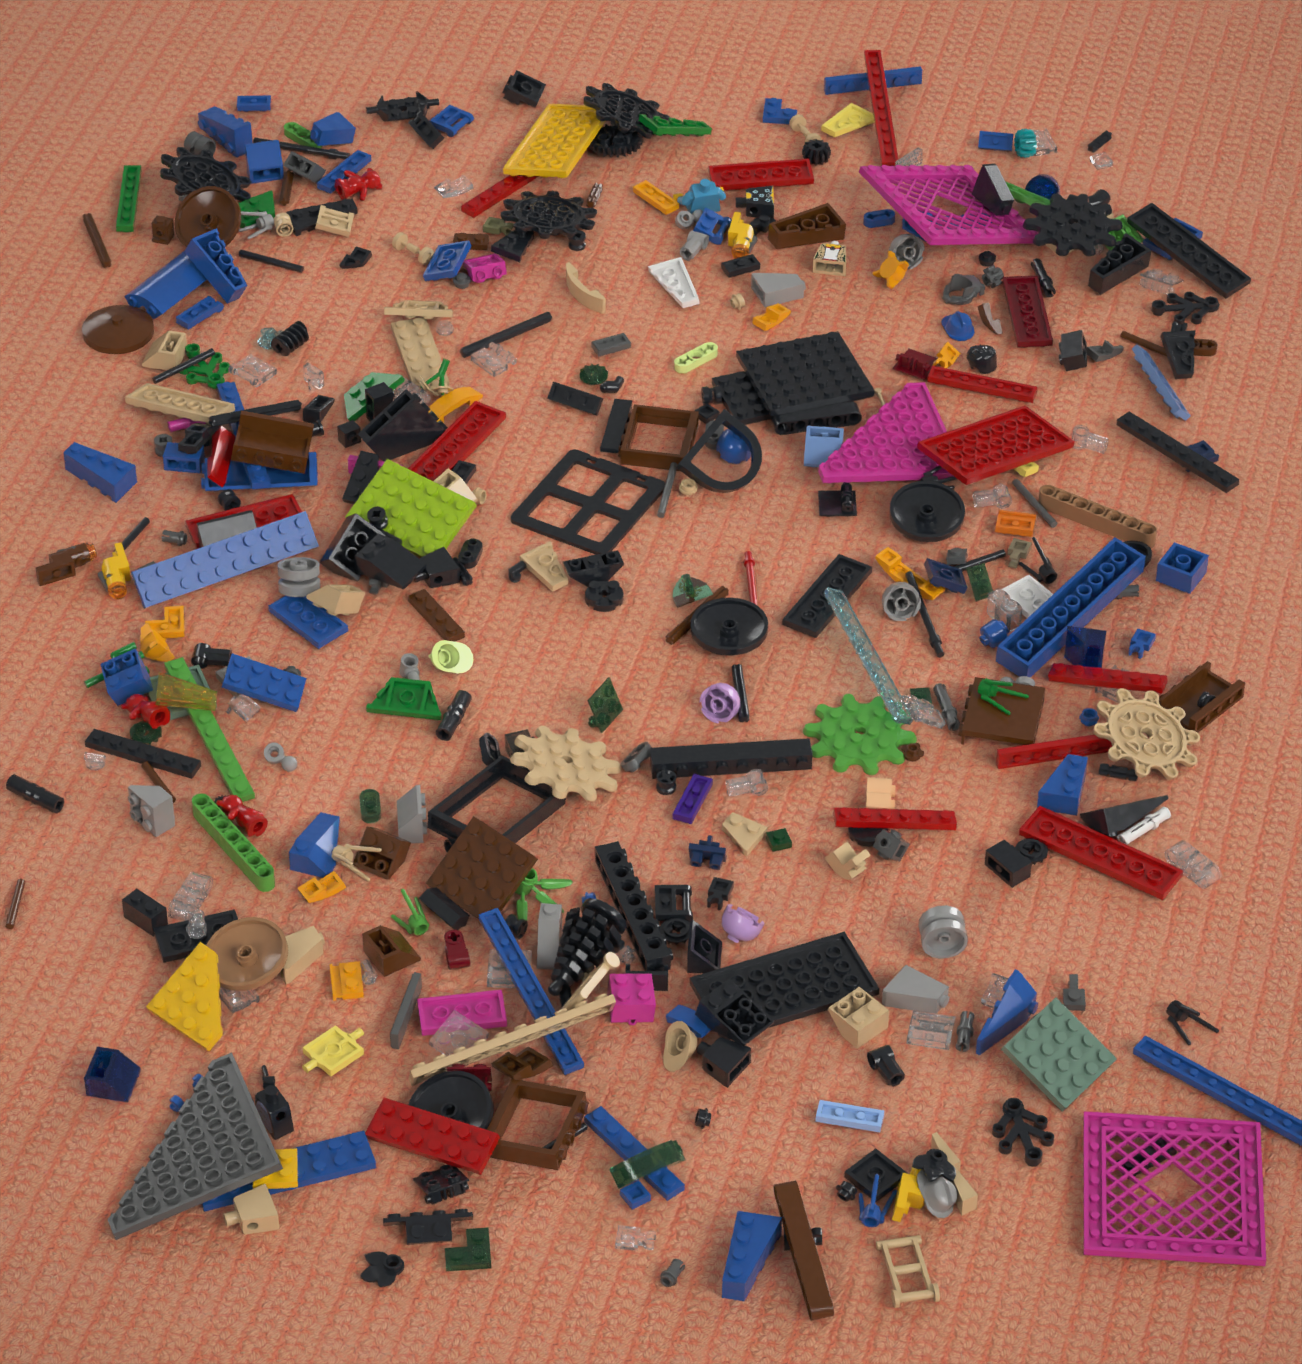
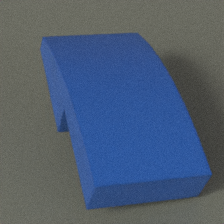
M677 1005L666 1015L667 1023L672 1024L676 1021H683L697 1038H702L711 1031L695 1015L696 1011L686 1006Z

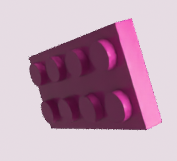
M502 990L417 999L422 1036L507 1027Z

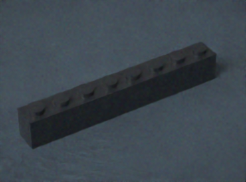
M810 738L650 748L652 779H656L657 773L661 770L673 771L676 774V778L692 777L694 774L710 776L812 769Z

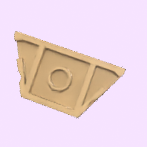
M404 300L393 304V307H384V315H405L406 318L423 316L424 319H433L434 317H453V310L448 309V306L439 301Z

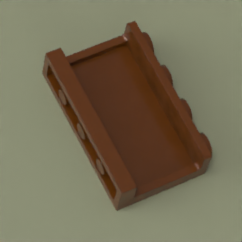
M1208 661L1202 666H1198L1193 673L1185 676L1180 683L1174 685L1171 690L1159 697V704L1165 709L1181 707L1186 713L1185 717L1180 721L1182 727L1197 733L1244 697L1245 682L1239 679L1234 684L1229 683L1210 671L1211 663ZM1205 691L1216 697L1203 708L1197 706L1199 697Z

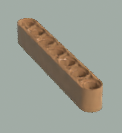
M1043 485L1040 487L1039 503L1047 511L1123 541H1140L1147 544L1150 548L1155 546L1157 528L1154 525L1055 486Z

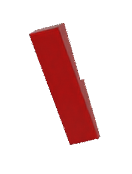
M222 426L212 435V455L207 459L208 478L221 487L226 482L236 438L235 435Z

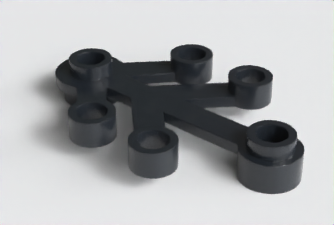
M1186 292L1184 299L1175 293L1167 294V303L1178 304L1166 305L1162 300H1155L1152 302L1151 311L1156 316H1161L1164 312L1182 311L1174 316V321H1177L1178 324H1183L1185 318L1194 310L1201 309L1198 313L1192 314L1191 318L1193 324H1201L1202 317L1208 312L1217 311L1220 304L1215 297L1209 296L1203 299L1193 292Z
M1009 1098L1003 1104L1002 1110L1004 1115L998 1123L993 1125L992 1135L996 1138L1004 1137L1006 1126L1013 1119L1015 1125L1005 1139L999 1142V1152L1002 1154L1011 1153L1012 1144L1019 1135L1025 1149V1162L1031 1167H1036L1042 1162L1043 1153L1040 1148L1033 1146L1029 1134L1041 1139V1144L1047 1147L1053 1145L1054 1134L1043 1131L1047 1128L1048 1119L1045 1116L1025 1110L1021 1100ZM1022 1118L1034 1122V1126L1025 1123Z

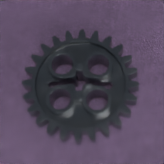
M605 124V127H601L589 148L593 150V153L597 152V155L603 154V157L610 155V157H613V155H616V157H619V155L625 156L626 153L631 155L632 151L637 152V149H640L642 135L637 131L635 133L629 131L622 133L618 130V127L612 124L611 126Z

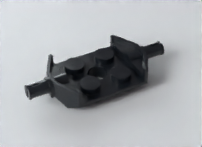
M416 91V97L384 101L383 96H381L376 106L366 107V113H377L383 121L415 118L419 111L426 116L430 106L439 105V99H427L418 91Z

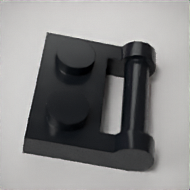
M655 885L656 919L658 921H666L670 918H682L689 922L692 921L693 912L691 911L690 904L692 887L690 885ZM676 895L682 897V910H676Z

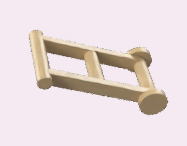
M608 952L603 957L604 962L589 974L585 972L582 984L561 1009L566 1008L569 1011L575 1008L574 1005L583 1002L609 969H615L619 966L620 960L618 956Z
M921 1235L876 1241L877 1250H882L894 1288L891 1291L894 1308H900V1303L929 1298H933L934 1302H940L938 1284L931 1283L919 1244H922ZM912 1245L918 1263L893 1266L888 1249ZM921 1272L927 1290L902 1293L896 1275Z

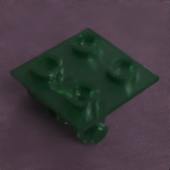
M610 677L587 700L593 716L589 718L588 724L592 728L599 727L601 733H603L623 710Z

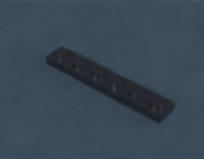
M93 729L85 740V747L141 764L148 762L151 767L191 779L201 767V760L97 729Z

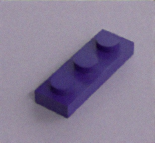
M697 774L692 776L673 812L674 820L688 824L693 823L713 785L712 778Z

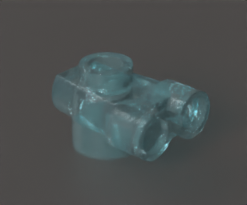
M274 328L261 329V337L257 341L258 346L267 350L272 349L271 340L283 331L277 332Z

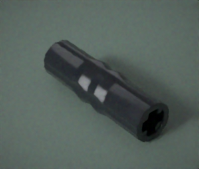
M457 691L451 704L447 707V711L444 713L443 719L436 730V736L439 739L449 741L457 726L461 723V719L464 717L465 711L472 700L471 695L467 691Z
M15 774L11 775L7 780L6 789L27 801H31L35 805H39L54 813H59L62 810L64 798L46 790L44 787L38 786L36 783H32Z

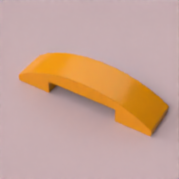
M471 387L457 388L437 399L429 406L430 410L428 412L433 411L439 418L437 422L441 420L444 423V416L465 403L471 405L474 401L482 399L483 395Z
M889 547L875 556L882 569L895 582L908 583L905 574L911 571L924 599L934 600L946 589L942 586L936 587L932 585L929 580L926 581L901 562L902 556Z

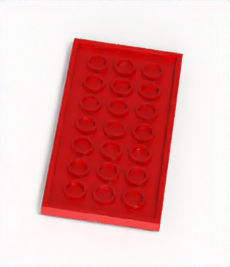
M1022 406L919 441L917 449L963 484L968 485L1074 447L1075 441L1027 406Z

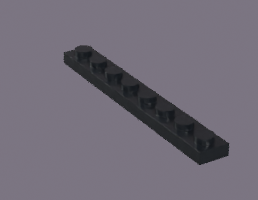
M1130 411L1117 419V426L1223 492L1228 493L1239 485V478Z

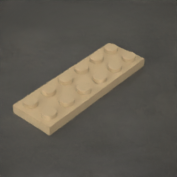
M415 318L392 322L391 330L415 393L425 391L420 387L419 381L421 379L419 376L421 375L427 381L438 373L442 364L427 320ZM445 373L444 382L447 383V386H450L448 376ZM440 377L436 378L431 383H429V387L432 386L434 381H439Z
M146 383L125 396L126 404L133 405L134 407H143L150 411L172 414L179 418H188L192 421H201L209 424L210 416L235 411L234 403Z

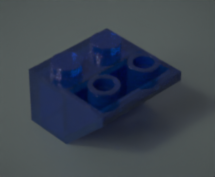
M1067 626L1064 657L1072 665L1102 668L1107 631Z
M97 1046L84 1077L86 1096L129 1102L141 1072V1067L119 1050Z

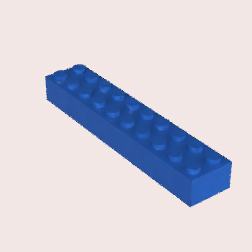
M1112 539L997 646L996 662L1019 677L1033 676L1143 572L1146 556L1119 539Z

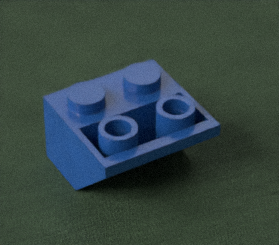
M279 140L245 144L247 174L251 184L283 179V162Z
M136 648L100 664L107 692L117 706L125 703L126 699L131 695H144L153 691L150 676Z

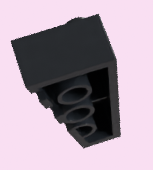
M1125 233L1122 240L1118 241L1115 247L1109 250L1106 256L1101 258L1090 270L1088 286L1100 295L1149 267L1151 250Z

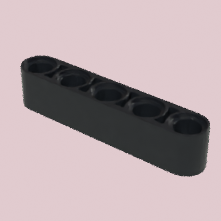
M853 401L771 416L775 432L779 435L806 432L807 426L833 428L853 426L862 420L858 405Z

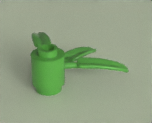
M532 868L515 891V893L521 895V899L516 902L518 919L527 920L528 903L525 901V895H528L531 890L537 893L535 897L540 903L557 904L534 885H541L542 889H560L570 886L573 881L569 879H540V881H537V872Z

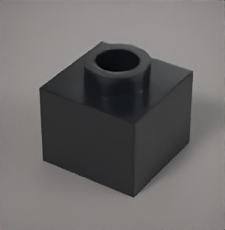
M354 420L337 426L338 441L345 448L361 442V437L358 435L361 428Z

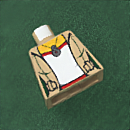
M832 241L830 244L822 243L813 257V273L846 276V246L840 245L838 241Z

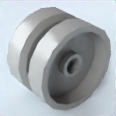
M294 557L280 561L278 563V576L280 577L278 581L279 592L290 597H305L320 589V578L318 577L320 574V563L315 559L306 557Z
M946 905L930 908L921 915L918 926L922 948L926 954L942 959L956 956L964 951L968 943V936L965 929L964 916L961 911Z

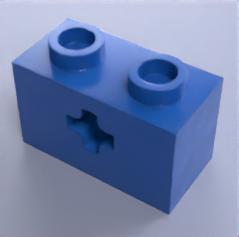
M167 442L163 454L164 470L201 473V463L205 461L204 445L196 454H186L185 452L178 451L179 443Z

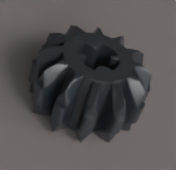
M810 140L805 142L802 155L804 159L809 158L810 164L823 165L824 162H828L831 150L829 144L824 142V140Z

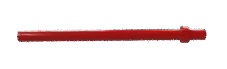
M746 551L743 563L747 573L749 600L758 606L754 576L755 560L752 558V552Z

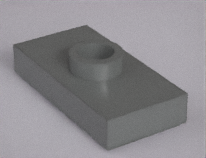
M625 333L592 341L591 347L599 357L631 348V342Z

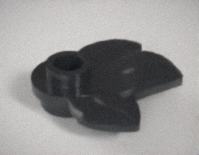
M930 1149L926 1154L918 1155L913 1160L912 1167L923 1169L929 1182H933L941 1176L953 1182L956 1177L955 1167L947 1161V1155L939 1149Z
M384 1252L365 1254V1259L370 1266L361 1273L360 1277L367 1282H377L379 1287L389 1286L395 1281L396 1275L403 1272L404 1261L398 1255H387Z

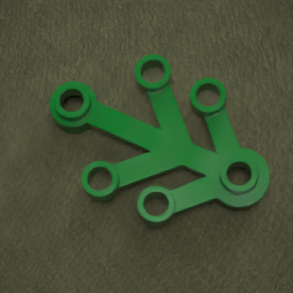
M188 344L185 348L189 359L200 354V346L198 344ZM215 352V355L211 356L212 358L208 365L203 360L197 363L199 367L191 366L179 373L186 375L187 383L190 385L201 382L207 383L210 388L217 389V384L225 382L223 376L230 372V364L222 362V354ZM219 364V370L217 373H213L214 368ZM195 373L204 374V375H206L207 377H205V376H198V375H196Z

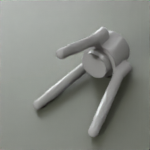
M241 211V215L259 216L256 219V224L239 229V232H243L257 227L261 228V230L248 236V239L271 230L274 226V219L271 214H267V211Z

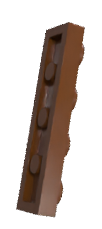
M425 589L408 596V602L444 640L455 642L465 638V631Z

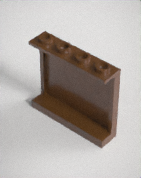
M241 410L231 460L305 474L314 424Z
M975 677L973 685H969L968 696L970 698H966L965 709L967 711H963L962 722L964 724L959 726L958 736H962L961 744L964 745L966 736L1022 745L1035 744L1044 704L1045 687L1013 683L1012 686L997 685L1001 688L1029 695V698H1023L998 691L995 697H990L1010 711V715H1007L988 701L981 699L982 695L978 694V686L981 680L985 678Z

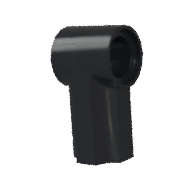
M198 643L194 648L191 663L193 666L199 665L201 669L206 668L208 665L228 666L232 650L215 649L206 643Z
M889 1045L867 1052L870 1067L873 1070L877 1069L888 1085L894 1087L904 1080L905 1074L895 1061L893 1050Z

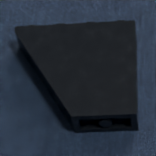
M407 389L403 391L358 433L362 440L378 454L382 461L392 460L429 446L448 428L441 420L437 422L438 416L433 411L429 413L430 408L424 402L419 403L422 399L415 392L411 394Z

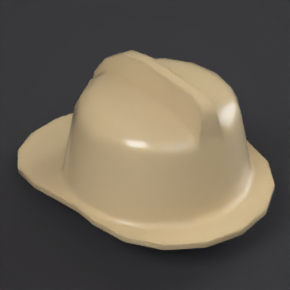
M683 1021L672 1023L666 1032L663 1064L668 1071L675 1072L679 1070L697 1048V1037Z

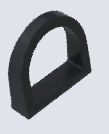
M724 409L676 468L705 489L719 493L734 492L748 485L757 475L762 462V450L755 434ZM720 425H724L742 438L751 452V466L747 474L732 482L714 480L691 463V460Z

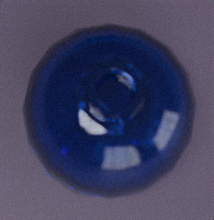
M1048 174L1034 176L1025 188V190L1049 200L1053 194H1060L1058 181Z

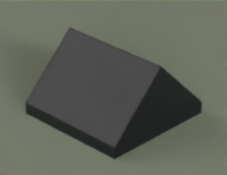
M694 920L690 921L687 973L704 974L720 969L722 941Z

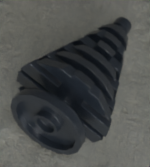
M593 898L586 899L581 906L582 918L580 917V907L570 909L569 912L567 911L562 930L563 933L559 942L560 946L558 947L557 957L554 962L555 969H553L551 974L553 982L548 987V992L551 995L558 996L563 987L566 989L571 987L574 982H578L584 977L585 972L589 974L593 971L594 965L596 968L604 962V955L608 952L615 954L624 948L625 942L621 940V935L627 928L626 921L614 907L606 902Z

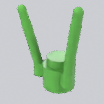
M401 889V893L413 915L409 917L408 925L394 914L391 915V918L405 928L409 934L422 935L428 930L429 923L425 918L418 897L414 898L418 914L406 891Z

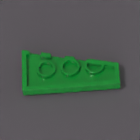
M640 114L639 121L652 130L653 134L658 136L663 134L676 136V134L703 136L711 135L712 128L703 121L684 119L682 122L670 117L668 120L661 119L660 116H653L652 119L647 118L645 114Z

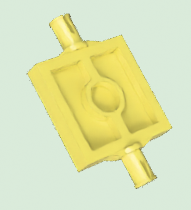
M335 1025L303 1047V1054L311 1059L302 1065L303 1070L308 1073L315 1067H319L328 1075L333 1076L364 1055V1049L356 1043V1040L364 1035L363 1030L357 1028L348 1034Z

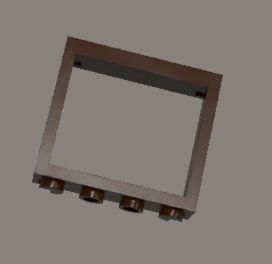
M634 404L632 413L629 412L628 414L629 423L625 424V434H622V446H619L618 457H621V464L669 470L670 464L673 462L678 465L694 445L699 427V412ZM638 422L687 428L680 455L631 449Z
M511 1079L487 1130L498 1133L500 1136L490 1158L559 1170L562 1161L566 1160L569 1146H572L574 1143L576 1131L581 1128L584 1114L588 1113L589 1102L586 1099V1092ZM521 1098L571 1107L552 1149L501 1140Z

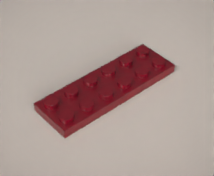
M1038 275L1003 277V288L1017 347L1053 346L1052 333Z

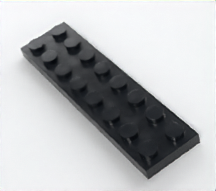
M1150 203L1127 217L1129 225L1225 299L1250 284L1251 278L1155 204Z

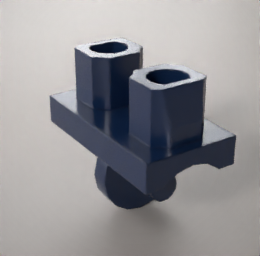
M708 835L707 841L699 840V844L689 843L688 849L691 866L701 867L703 859L710 860L709 868L720 870L723 862H726V848L720 847L718 842H713V836Z

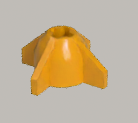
M890 250L888 251V258L881 264L880 269L874 271L872 275L877 278L886 279L887 287L892 289L904 278L909 263L905 260L901 262L897 260L895 253Z
M148 623L141 627L140 650L146 658L162 662H168L175 658L169 650L165 637L162 638Z

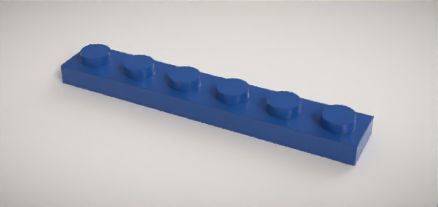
M921 66L884 71L887 88L922 84ZM867 73L824 78L825 95L869 90Z
M602 1106L584 1116V1122L667 1201L685 1190V1184Z

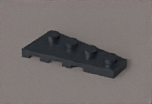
M353 198L322 204L326 206L325 208L348 214L349 212L354 213V215L357 214V206ZM321 205L286 212L290 216L295 236L301 235V232L305 230L308 232L315 230Z

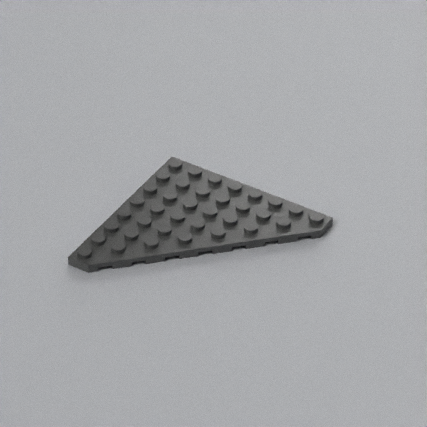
M232 1053L211 1061L208 1066L209 1071L205 1077L199 1079L193 1089L192 1097L186 1099L179 1110L180 1115L175 1122H171L165 1131V1138L161 1144L156 1145L150 1154V1161L146 1167L140 1169L135 1177V1184L131 1190L125 1192L119 1201L120 1206L118 1210L108 1218L115 1240L283 1169Z

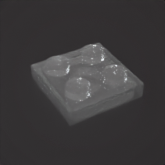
M454 1010L429 1040V1045L442 1054L449 1056L454 1054L453 1051L465 1046L468 1049L473 1047L475 1042L487 1039L489 1032Z

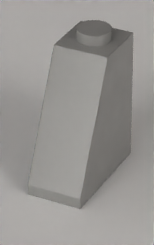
M751 274V288L764 307L804 298L806 286L798 274Z
M541 903L537 969H555L554 962L562 935L561 904Z
M905 965L883 989L882 1005L937 1014L949 1002V986Z

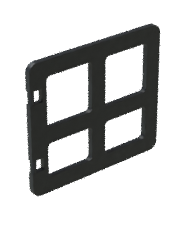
M570 450L512 513L511 523L595 555L611 552L663 493L665 482L602 458L593 457L580 450ZM588 460H591V461H594V462H596V463L593 464V463H590V462H587V461H588ZM576 464L610 476L593 496H586L557 485ZM638 478H641V479L646 480V481L643 482V481H640V480H637V479H638ZM623 482L647 489L630 510L605 503ZM546 496H553L582 507L564 528L529 517ZM596 513L619 521L602 542L578 535V532Z

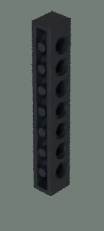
M619 841L595 846V862L617 911L626 921V931L644 971H664V965H668V970H671L672 950L666 946V937L664 933H660L659 922L653 918L651 905H647L645 891L640 889L639 878L634 876V869L632 863L627 861L625 848H621Z

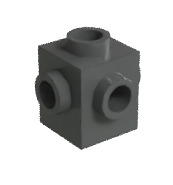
M882 829L876 836L873 847L879 851L877 854L888 860L890 858L900 862L910 844L901 838L902 834L896 830L891 829V831Z

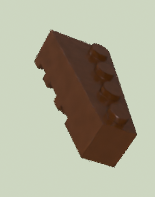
M826 203L770 223L768 240L776 249L843 240L846 223L830 204Z

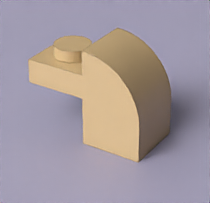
M846 842L826 856L825 859L835 873L844 879L850 880L866 869L864 866L866 862L864 860L871 855L866 849L857 855L850 844Z

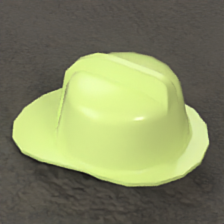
M441 640L434 645L431 654L428 656L435 668L445 672L464 673L473 664V653L468 646L460 642Z

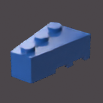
M1067 754L1039 790L1037 808L1042 806L1053 812L1077 816L1086 777L1088 757Z

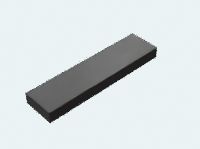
M414 972L412 974L390 1032L391 1047L393 1049L400 1048L422 989L421 973Z

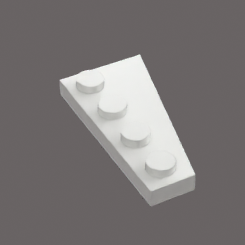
M682 257L648 266L651 275L682 308L700 304Z

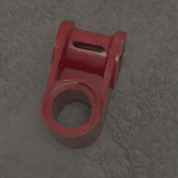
M456 929L447 931L444 935L449 970L470 967L469 952L466 948L462 932Z

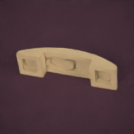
M570 262L566 263L567 287L573 297L593 311L602 314L606 313V298L597 289L589 291L578 280V270Z

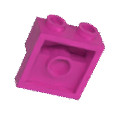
M496 253L467 259L463 262V267L468 271V275L475 283L484 282L488 278L499 279L502 275L507 274L505 261Z

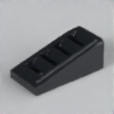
M321 395L315 397L303 408V421L314 423L319 419L321 422L335 402V399Z

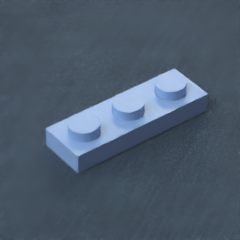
M820 1100L815 1122L880 1133L884 1119V1110Z

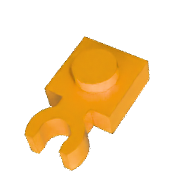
M947 341L936 354L938 359L933 362V366L940 364L942 368H948L953 365L961 353Z

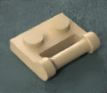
M321 205L315 228L349 237L354 213L349 212L348 214L325 208L326 206Z

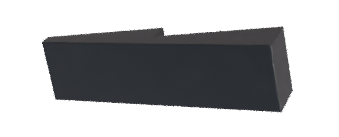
M614 399L600 447L601 452H619V446H622V434H625V424L628 423L629 412L632 413V400Z

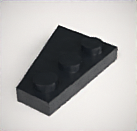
M514 230L491 245V252L520 263L522 256L526 253V248L530 246L534 239V232H516Z
M1196 330L1162 332L1160 336L1175 379L1192 378L1194 374V337Z
M360 451L343 495V502L355 504L379 471L378 454Z

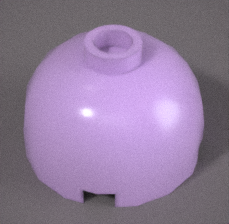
M726 683L710 685L702 692L700 697L703 707L701 708L702 713L714 723H719V721L728 722L738 713L740 708L738 692L734 687Z
M728 904L722 916V927L728 933L727 938L736 943L739 940L750 941L756 938L761 932L764 922L758 923L759 918L756 915L740 907L737 910L731 909L733 905Z

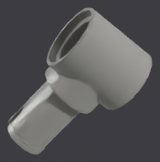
M412 653L402 656L399 674L403 678L420 680L418 657Z

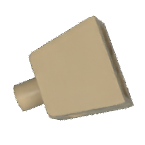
M266 1184L234 1197V1211L223 1214L226 1226L239 1223L245 1235L280 1229L278 1213Z

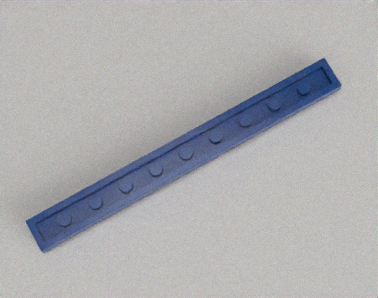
M235 382L217 384V392L221 401L234 403L235 411L244 410ZM239 422L229 424L231 432L235 436L237 435ZM243 463L252 490L271 488V481L265 466Z
M495 908L479 914L481 925L533 1019L536 1020L543 1016H546L548 1019L555 1016L554 1013L556 1011L499 909ZM565 1028L543 1036L564 1075L584 1068V1062Z
M1146 1035L1133 1048L1134 1055L1302 1146V1120Z

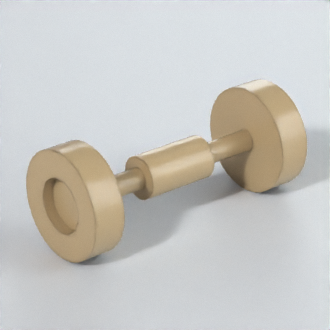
M798 114L791 118L789 122L790 127L794 131H801L806 137L805 142L815 141L816 139L818 141L822 140L817 133H810L805 127L806 119L803 115Z
M399 232L395 235L392 241V246L395 249L402 250L406 246L411 252L419 254L418 260L424 265L429 264L434 255L433 249L425 247L420 251V248L407 243L408 236Z

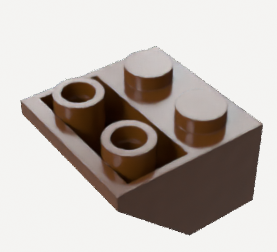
M367 826L359 846L380 848L381 852L357 851L353 865L389 880L405 861L411 842L378 828Z
M380 925L362 933L363 951L384 977L421 961V957L399 931Z

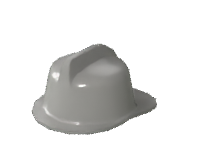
M923 1169L920 1170L917 1175V1183L927 1209L937 1218L948 1217L952 1213L954 1204L957 1201L958 1195L952 1182L943 1178V1176L933 1182H929Z

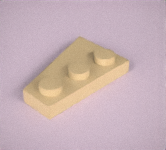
M551 541L519 556L520 561L525 562L526 568L552 592L568 585L567 575L558 561V556L553 550Z

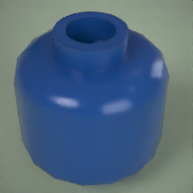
M993 619L980 628L981 636L979 639L984 646L989 645L992 648H996L1008 637L1009 630L1002 620Z

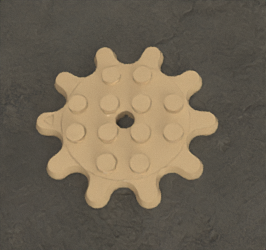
M1120 688L1116 692L1118 705H1112L1106 701L1098 702L1097 712L1104 716L1107 722L1095 724L1094 734L1097 737L1108 739L1112 743L1113 747L1108 750V757L1111 761L1116 762L1120 759H1127L1134 764L1135 774L1138 777L1144 778L1149 774L1150 769H1157L1168 780L1178 776L1175 763H1180L1187 767H1192L1197 763V757L1188 751L1186 745H1194L1199 742L1200 735L1196 731L1187 730L1182 727L1180 721L1185 717L1186 713L1181 707L1165 709L1159 704V696L1156 692L1147 691L1144 699L1138 700L1124 688ZM1142 732H1145L1148 736H1150L1149 739Z
M539 726L535 731V735L538 738L518 735L514 741V744L525 752L514 753L510 761L516 766H523L530 770L525 776V782L529 785L545 783L551 786L552 795L558 799L566 798L569 792H577L585 800L595 801L597 799L595 788H602L609 792L617 790V781L608 776V774L620 773V763L602 756L606 753V745L603 742L586 743L579 738V732L574 728H569L564 735H559L550 731L546 726Z

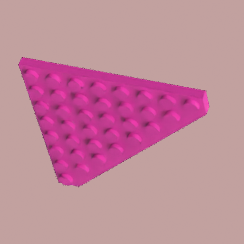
M925 382L907 383L901 392L898 391L889 403L883 405L876 415L874 414L867 420L866 425L861 426L854 432V436L851 439L848 438L838 451L835 450L825 463L822 462L818 468L822 483L919 481L924 477L923 473L937 467L938 464L917 449L919 441L947 432ZM944 468L932 474L933 476L936 475L938 479L953 476Z

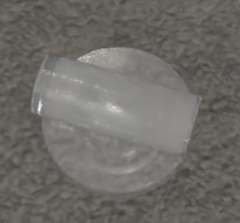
M85 752L84 760L88 769L96 771L105 766V755Z

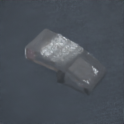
M464 175L453 182L446 179L434 187L443 198L458 196L474 188L472 182Z

